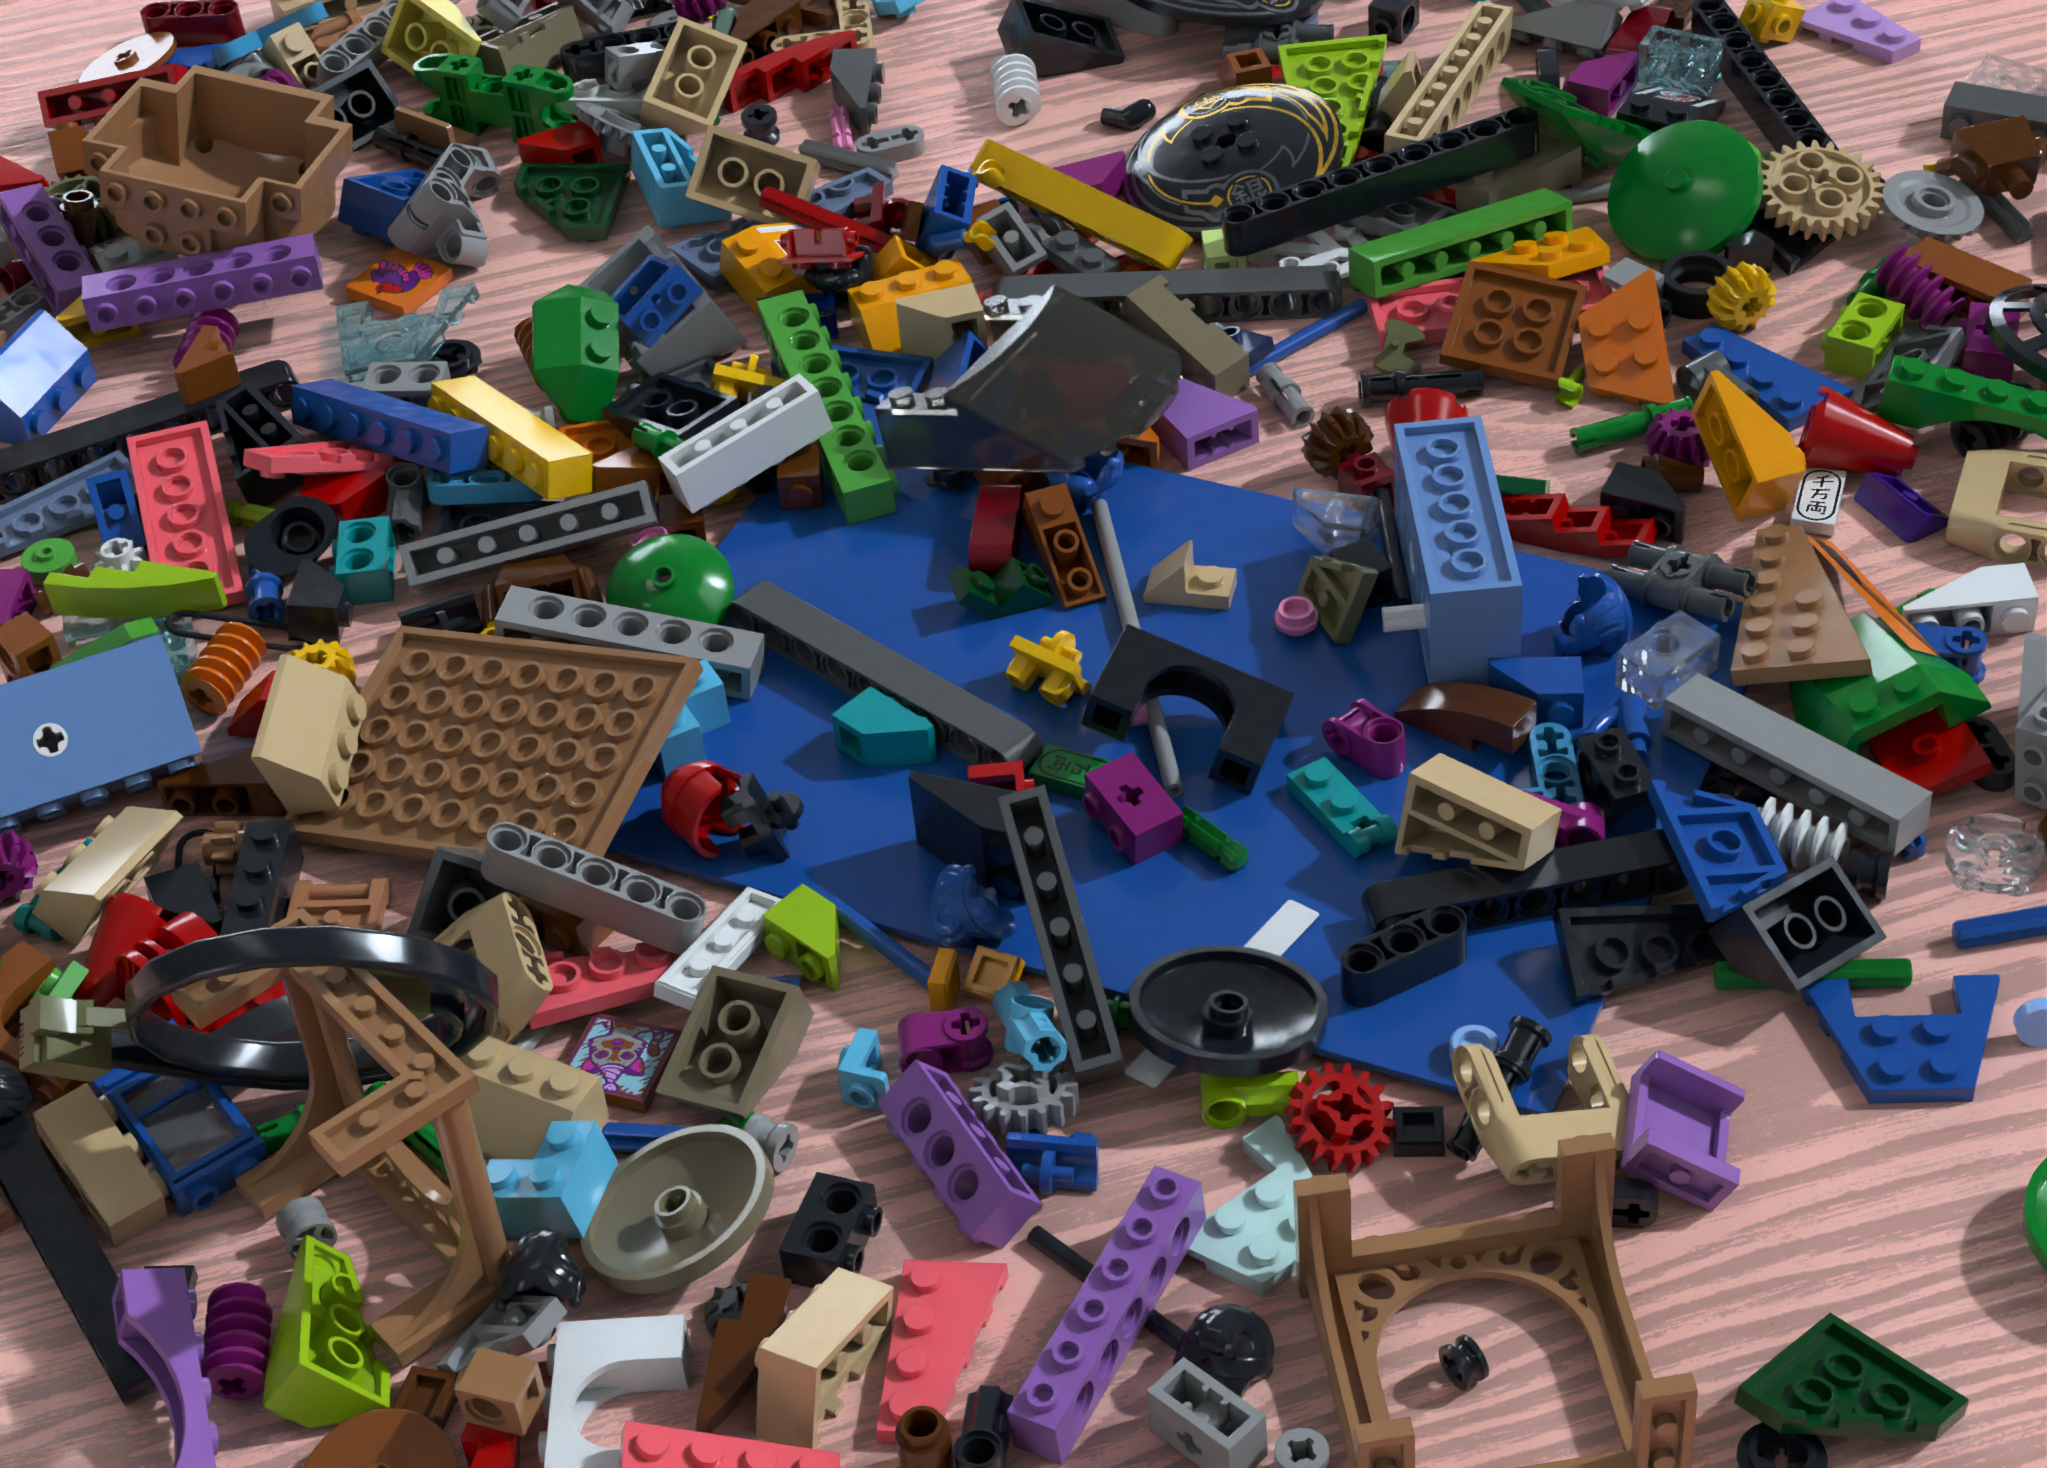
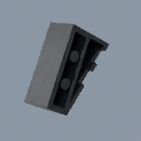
M249 381L215 402L222 431L227 441L228 454L235 471L233 472L235 481L247 503L267 506L295 487L303 484L304 476H310L285 473V478L281 479L264 478L260 476V470L243 466L244 449L307 443L305 437Z

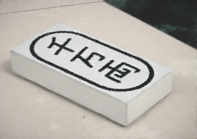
M1806 467V472L1799 483L1790 526L1801 525L1805 533L1834 536L1847 471Z

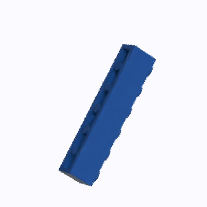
M334 379L292 385L291 412L292 424L449 474L488 466V426Z

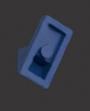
M126 468L86 478L87 488L103 544L114 538H126L133 541L134 548L143 546L144 550H147L141 515Z

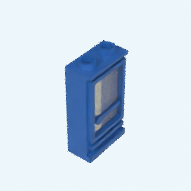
M173 1019L168 1021L170 1024L177 1025ZM112 1068L110 1072L90 1082L96 1097L98 1098L104 1094L113 1105L119 1119L114 1123L122 1135L130 1132L138 1142L144 1158L140 1160L147 1170L151 1172L155 1169L160 1174L169 1190L170 1195L167 1197L182 1218L195 1210H202L212 1205L219 1196L237 1186L235 1182L237 1177L268 1158L264 1140L261 1136L258 1137L221 1085Z

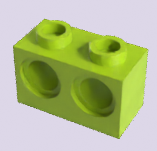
M1858 292L1849 306L1844 305L1833 328L1828 327L1823 334L1821 351L1825 352L1824 369L1863 380L1902 328L1905 304Z

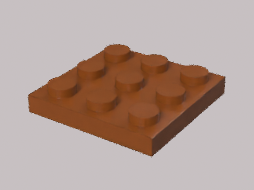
M1469 260L1441 349L1439 364L1464 370L1481 368L1483 374L1559 391L1558 380L1564 374L1578 325V315L1582 312L1588 286Z

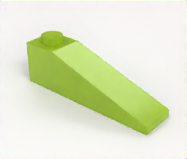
M307 1234L300 1242L265 1372L263 1407L271 1410L282 1419L292 1420L310 1429L343 1423L356 1415L371 1410L390 1408V1372L386 1361L376 1358L372 1346L376 1339L373 1337L370 1325L364 1323L359 1308L365 1299L350 1256Z

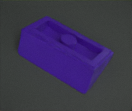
M1875 472L1867 473L1854 497V500L1907 543L1916 542L1946 528L1949 518L1895 475Z

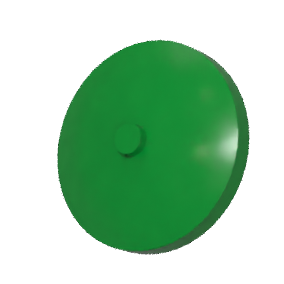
M1691 120L1669 125L1652 133L1638 143L1626 155L1616 170L1611 181L1607 200L1610 224L1619 240L1630 253L1653 265L1662 266L1668 258L1687 251H1708L1719 254L1724 250L1726 243L1745 232L1757 213L1763 194L1761 164L1747 140L1727 125L1708 120Z

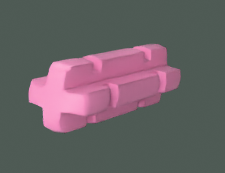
M845 106L840 108L833 107L829 111L833 146L854 151L849 109Z

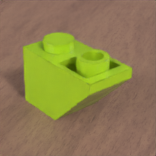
M801 884L762 915L766 936L764 942L774 957L780 960L785 959L800 969L807 979L813 982L818 981L834 992L840 987L841 936L836 905L806 885Z

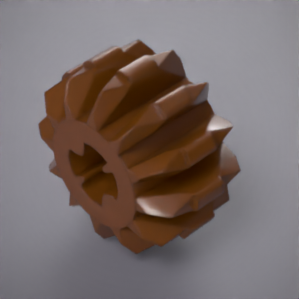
M1336 406L1330 414L1322 411L1321 418L1317 422H1309L1311 431L1301 436L1304 442V446L1301 449L1304 458L1324 478L1333 476L1338 480V464L1343 463L1347 456L1353 453L1365 455L1373 450L1370 442L1374 434L1371 432V428L1351 408L1343 410Z

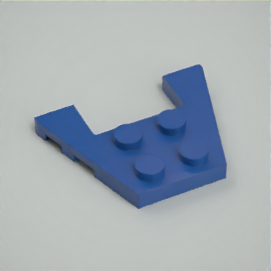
M1999 974L1953 976L1951 990L1957 1014L1856 1017L1848 978L1818 979L1802 989L1803 1001L1807 1007L1812 1005L1819 1016V1026L1826 1037L1832 1036L1841 1051L1840 1059L1869 1104L1973 1101L1994 1005L1997 999L2000 982Z

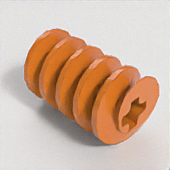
M224 623L208 641L207 646L199 653V657L193 661L190 669L182 676L180 684L188 702L204 714L210 716L223 715L227 711L228 705L235 700L236 693L244 688V683L252 677L253 671L260 666L261 656L267 652L265 641L254 629L243 623Z

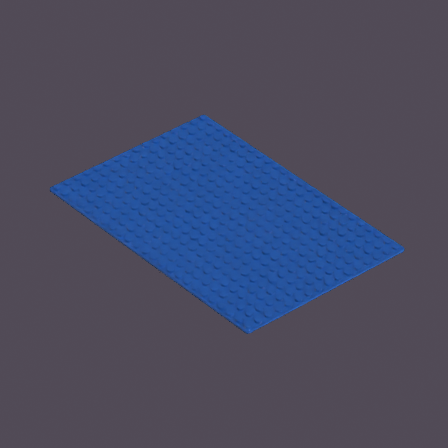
M862 402L865 414L864 421L870 420L876 436L875 446L882 444L888 462L887 470L893 469L897 476L900 493L894 495L896 512L848 525L824 472L823 508L781 510L777 483V487L770 489L767 494H758L716 548L724 556L731 569L735 585L734 599L760 580L769 581L1025 723L1038 735L1042 742L1043 750L1050 743L1110 761L1133 751L1164 789L1148 725L1130 727L1123 742L1081 725L1090 694L1123 632L1091 506L1078 505L1073 501L1102 582L1106 599L1065 610L1052 584L1048 581L1055 599L1050 606L990 620L958 604L948 579L949 574L958 565L969 570L968 550L980 482L973 474L964 481L965 487L961 491L951 492L941 490L939 486L929 487L925 479L927 475L933 473L932 462L940 455L956 454L964 459L965 464L973 466L971 445L951 444L942 435L933 433L927 427L921 415ZM1124 462L1123 474L1117 479V483L1112 488L1105 491L1101 499L1107 502L1140 628L1295 694L1251 795L1208 778L1218 748L1224 737V730L1217 716L1208 707L1191 698L1178 695L1159 696L1184 788L1180 796L1171 799L1180 810L1183 806L1191 807L1201 817L1206 818L1232 837L1231 840L1235 839L1248 848V863L1245 866H1241L1238 871L1229 870L1219 862L1220 859L1215 860L1184 836H1182L1181 843L1134 865L1123 851L1118 852L1113 847L1106 829L1098 819L1094 821L1088 816L1081 798L1046 788L1105 995L1112 997L1122 996L1123 1000L1129 1001L1131 986L1139 973L1154 961L1171 953L1202 946L1226 945L1243 947L1288 900H1293L1319 913L1315 921L1281 955V957L1294 962L1309 972L1321 985L1327 997L1328 1018L1326 1034L1319 1047L1312 1054L1461 1096L1454 1081L1449 1058V1040L1453 1032L1466 1025L1485 1026L1498 1036L1501 1048L1510 1032L1508 1024L1512 1017L1524 1016L1536 1021L1547 1029L1552 1036V1041L1547 1048H1542L1530 1067L1532 1076L1529 1081L1522 1086H1517L1511 1097L1519 1113L1531 1115L1555 1112L1570 1080L1567 1073L1569 1043L1576 1035L1591 1034L1608 995L1571 1006L1552 918L1554 915L1467 931V958L1460 966L1370 1007L1352 1006L1344 1001L1341 995L1340 954L1348 945L1372 935L1361 903V897L1365 890L1381 881L1471 865V861L1449 857L1446 860L1432 859V854L1411 852L1408 855L1395 854L1397 839L1385 845L1378 842L1371 846L1370 852L1354 858L1287 788L1288 773L1326 757L1382 815L1388 814L1393 819L1397 830H1399L1409 772L1439 753L1517 789L1534 788L1529 759V737L1513 755L1483 742H1480L1473 751H1470L1401 722L1405 730L1406 767L1400 775L1386 779L1374 777L1348 758L1336 754L1328 746L1322 734V723L1330 717L1338 718L1350 709L1352 702L1360 698L1369 701L1375 708L1394 718L1395 710L1418 686L1429 684L1418 629L1393 632L1383 631L1382 608L1395 606L1393 595L1392 601L1363 611L1361 621L1357 625L1350 643H1335L1320 622H1318L1317 627L1313 631L1302 636L1284 634L1276 628L1274 614L1282 600L1292 596H1299L1296 591L1310 556L1329 557V550L1369 538L1385 558L1378 519ZM1046 483L1044 485L1026 491L1025 493L1050 487L1052 485ZM1023 522L1017 560L1026 565L1033 563L1044 571L1033 550ZM1192 540L1194 565L1217 566L1237 570V584L1230 609L1145 603L1143 595L1152 567L1184 543ZM1514 550L1522 582L1521 657L1581 656L1584 685L1583 727H1566L1571 734V738L1573 739L1575 734L1585 730L1599 713L1609 707H1613L1620 697L1625 695L1640 696L1646 703L1652 737V747L1647 751L1648 757L1644 761L1645 766L1654 780L1666 781L1665 791L1693 798L1695 789H1702L1704 777L1708 776L1714 762L1661 734L1664 699L1697 673L1743 696L1745 695L1749 685L1733 686L1731 675L1743 602L1736 601L1732 617L1728 618L1727 622H1721L1697 614L1681 617L1675 611L1656 606L1647 608L1637 598L1626 595L1633 615V631L1629 641L1620 651L1607 654L1602 652L1599 646L1588 652L1583 651L1576 655L1565 654L1555 646L1553 631L1557 623L1560 622L1569 603L1581 600L1578 594V576L1587 574L1590 577L1596 573L1606 574L1607 571ZM728 615L722 626L736 628ZM1061 630L1072 633L1076 639L1075 649L1082 652V659L1079 662L1082 667V679L1089 681L1091 684V688L1086 695L1082 696L1073 692L1060 708L1049 703L1041 696L1038 689L1045 680L1041 676L1036 678L1028 691H1023L1013 686L1005 672L1014 658L1009 643L1015 635L1039 645L1043 636L1053 638ZM764 646V668L751 700L726 696L731 723L703 734L702 738L707 760L716 762L726 769L741 775L752 772L767 796L772 791L778 790L780 793L793 792L800 797L804 805V811L800 819H798L799 826L795 830L787 829V833L783 838V843L789 851L790 858L777 863L770 851L748 858L739 841V833L724 834L715 830L707 836L719 849V856L717 858H706L699 854L683 838H680L671 831L662 819L660 790L665 779L655 763L650 768L606 852L741 891L751 887L780 899L785 898L801 884H804L827 900L837 896L882 931L937 947L948 948L935 936L931 917V897L937 879L947 865L917 844L908 776L911 771L969 782L967 766H972L973 764L936 744L938 758L932 763L866 767L836 748L831 714L855 697ZM1547 744L1548 755L1555 754L1556 749L1553 748V745ZM1037 759L1024 768V779H1029L1028 771ZM1551 772L1545 775L1547 779L1554 781L1564 780L1568 777L1560 772ZM1583 792L1584 802H1590ZM1564 798L1557 799V801L1564 803ZM1658 817L1657 828L1652 830L1663 829ZM751 822L744 823L745 827L751 825ZM1576 830L1581 834H1592L1588 830ZM1606 830L1605 839H1609L1611 836ZM1001 896L996 898L998 907L1010 910L1016 919V932L1009 938L995 939L990 937L989 939L973 937L968 947L955 949L958 953L974 957L977 946L980 945L1022 957L1025 961L1023 971L1047 978L1025 901ZM1653 896L1598 907L1645 906L1650 904Z

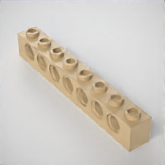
M1481 1L1476 3L1385 133L1384 153L1456 128L1510 48L1513 7Z

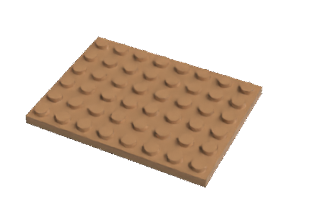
M400 626L360 692L365 700L367 713L361 723L357 739L358 748L352 758L348 773L349 783L347 788L344 789L340 808L295 815L287 813L284 820L292 819L298 841L428 860H432L436 846L477 849L483 852L488 829L500 822H510L603 857L697 683L703 668L696 657Z

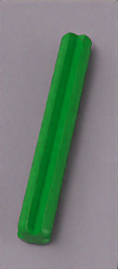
M1853 958L1819 979L1848 978L1850 988L1908 987L1912 982L1913 970L1911 961L1908 958ZM1718 960L1714 964L1713 979L1715 987L1719 990L1775 989L1735 973L1727 960Z

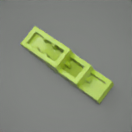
M142 560L134 572L95 566L88 578L50 572L42 583L54 614L91 618L163 617L182 610L203 612L222 609L228 603L218 572Z

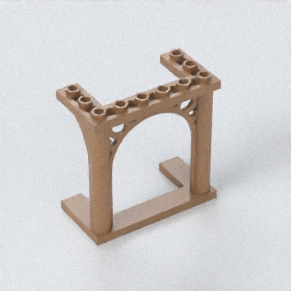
M301 908L271 927L317 926L320 924L306 910ZM338 966L265 968L201 980L171 992L170 995L174 1004L201 1030L280 981L283 982L309 1067L307 1099L297 1125L280 1150L237 1177L235 1182L239 1193L266 1220L279 1212L290 1201L304 1196L335 1175L339 1174L343 1178L352 1171H355L450 1269L447 1274L370 1324L373 1337L403 1368L479 1317L496 1299L495 1285L497 1278L512 1252L508 1249L468 1102V1097L480 1090L476 1075L366 969ZM346 1031L394 1078L366 1097ZM430 1121H432L451 1190L401 1141Z
M1611 1132L1579 1135L1574 1138L1558 1140L1555 1209L1528 1211L1513 1216L1487 1220L1476 1219L1467 1223L1435 1228L1424 1227L1415 1231L1383 1236L1372 1235L1363 1239L1351 1240V1190L1347 1174L1317 1175L1293 1181L1297 1285L1300 1298L1309 1297L1351 1468H1415V1433L1411 1418L1403 1417L1390 1420L1377 1367L1378 1346L1388 1323L1410 1300L1436 1286L1474 1278L1506 1280L1531 1287L1554 1299L1573 1315L1587 1335L1624 1449V1451L1516 1468H1691L1698 1389L1692 1372L1653 1378L1622 1283L1613 1241L1612 1214L1616 1146ZM1560 1258L1562 1260L1559 1267L1549 1274H1537L1531 1269V1264L1534 1262ZM1571 1277V1285L1575 1289H1565L1560 1285L1564 1284ZM1387 1285L1394 1294L1387 1299H1375L1367 1296L1361 1289ZM1363 1312L1377 1314L1373 1320L1362 1322Z

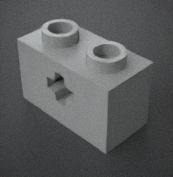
M1183 1357L1147 1390L1150 1431L1201 1468H1255L1268 1455L1266 1415Z

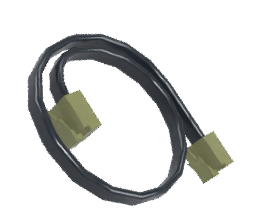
M338 925L262 927L203 938L150 959L125 985V1009L94 1007V1000L64 999L41 994L30 1000V1005L20 1010V1024L23 1026L20 1027V1030H22L20 1036H22L20 1048L22 1050L19 1054L22 1056L19 1057V1071L93 1082L110 1072L112 1068L222 1086L279 1091L308 1090L309 1067L301 1041L272 1042L214 1036L170 1024L148 1008L159 997L201 980L259 969L318 966L366 969L457 1058H460L472 1051L497 1030L499 1008L498 978L495 973L469 952L423 937L392 931ZM463 991L477 1002L466 1012ZM353 1037L348 1038L362 1086L394 1079Z

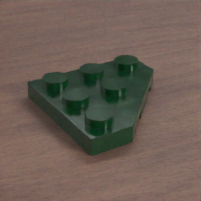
M522 162L513 184L516 196L568 239L585 240L587 242L607 241L630 181L631 172L629 164Z
M1829 1313L1738 1386L1734 1403L1779 1433L1935 1442L1965 1415L1969 1399L1834 1314Z

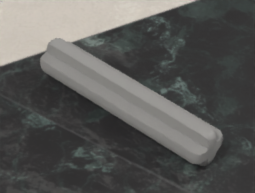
M808 139L804 140L798 148L799 154L817 159L821 166L854 173L870 167L892 182L899 174L898 164L895 161Z

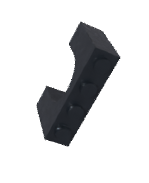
M1126 624L1090 694L1081 725L1123 742L1139 709L1149 700L1165 695H1178L1196 700L1208 707L1217 716L1224 730V737L1218 748L1208 778L1251 795L1284 723L1295 693L1130 624Z

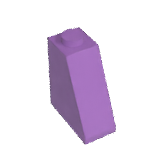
M1173 374L1137 388L1138 414L1159 437L1160 443L1188 471L1259 443L1258 409L1254 405Z

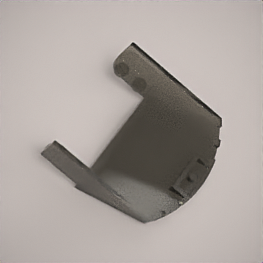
M1054 284L1042 297L1030 295L1022 299H1007L1004 295H996L985 299L982 306L985 320L990 322L994 344L949 389L946 387H936L925 393H913L911 387H898L888 393L889 398L883 400L874 410L891 468L1072 473L1086 467L1085 457L1100 450L1102 455L1108 456L1117 451L1115 443L1117 440L1125 435H1128V438L1135 439L1151 427L1166 412L1179 392L1178 379L1183 378V371L1177 349Z

